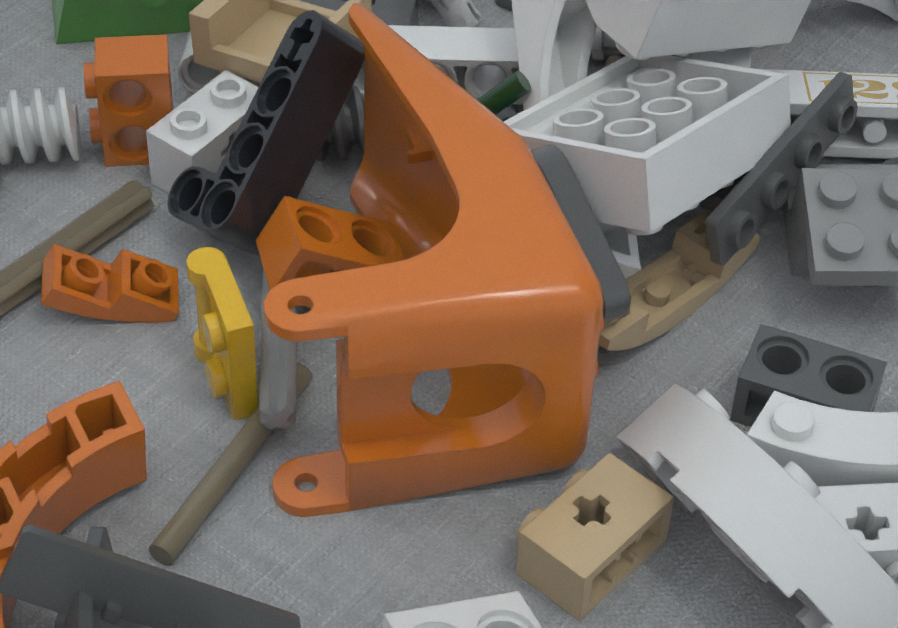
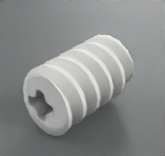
M58 87L54 102L47 105L41 89L34 88L29 106H23L16 89L10 90L5 107H0L1 165L11 164L16 148L19 149L25 163H35L40 146L43 147L49 162L59 161L64 145L67 146L72 159L80 161L81 133L78 106L76 103L70 102L65 88Z

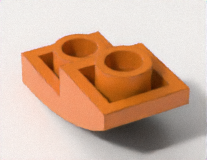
M53 244L43 258L41 305L103 320L144 323L171 322L179 314L178 269L156 259L147 258L122 249L114 261L109 264L87 254H81Z

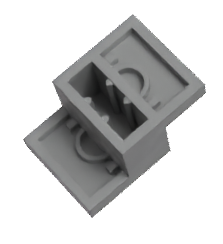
M819 164L816 168H802L798 183L791 189L786 202L783 204L791 275L810 276L811 286H898V164Z

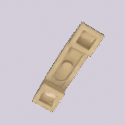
M704 211L677 229L671 250L626 279L631 295L629 311L625 316L604 324L603 331L600 333L599 345L611 351L631 349L652 341L681 323L707 302L735 274L756 249L761 236L755 233L751 242L745 248L738 249L724 266H721L710 260L706 219L712 211Z

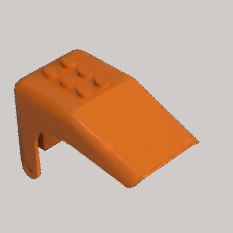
M353 3L348 11L349 24L363 43L365 54L364 156L350 188V202L359 215L393 224L405 260L290 279L273 287L267 293L263 302L266 325L272 333L282 339L300 342L344 337V339L336 340L337 442L340 449L296 457L286 461L276 470L272 480L273 496L278 506L287 513L299 517L350 512L559 471L575 464L585 450L588 440L594 380L598 376L597 355L599 338L604 328V300L600 281L525 140L367 7ZM296 306H307L311 309L304 314H296L290 311ZM447 369L451 382V392L443 410L436 416L420 409L411 400V390L420 372ZM302 482H312L317 486L311 491H301L296 488Z

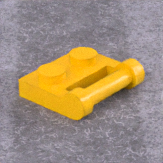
M201 247L193 250L186 259L188 280L195 286L199 328L193 335L194 354L199 361L205 363L207 380L213 397H225L233 421L251 417L258 408L254 324L226 256L217 248Z

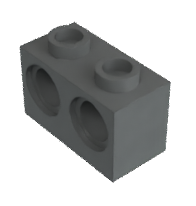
M760 324L738 376L730 420L752 427L774 390L799 400L826 407L874 412L887 362Z

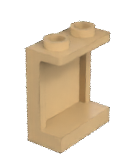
M204 0L188 13L194 63L222 72L228 70L239 77L261 83L287 29L300 14L308 10H315L359 39L349 24L348 10L353 3L363 4L372 12V0H348L337 11L299 0Z

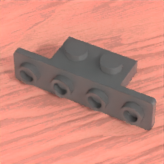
M839 72L751 170L735 179L732 185L719 189L699 202V207L712 211L706 219L711 262L724 266L738 249L745 248L751 242L756 229L773 210L781 208L786 202L791 189L798 183L801 169L816 168L824 152L838 136L846 134L851 129L858 109L853 95L852 75Z
M25 525L22 528L0 576L1 594L67 615V628H301L300 617L295 613L34 525Z

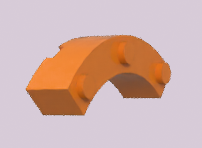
M120 380L89 391L53 409L46 414V424L26 436L17 445L14 446L12 440H10L0 448V576L25 525H34L59 534L77 517L99 502L124 489L147 481L145 428ZM1 593L0 628H10L17 599Z

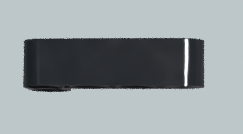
M315 10L305 11L293 20L217 172L214 173L195 166L184 170L177 177L169 192L167 203L169 213L222 242L250 254L259 255L255 240L284 196L298 198L362 68L365 54L364 45L361 40Z

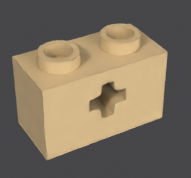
M609 452L590 470L583 468L577 471L567 482L562 494L545 509H534L523 520L516 534V541L518 542L516 575L578 621H581L667 540L674 496Z

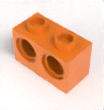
M167 34L95 38V62L84 63L86 99L97 98L98 108L89 109L91 142L103 144L105 167L149 165L146 131L174 110Z
M287 196L283 197L255 240L270 290L277 284L290 279L405 260L392 223Z

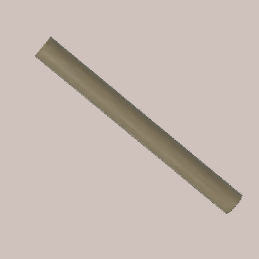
M297 363L296 400L313 379L311 371L301 363ZM259 406L150 545L149 552L159 563L164 565H171L273 432L274 429L269 430L261 424Z

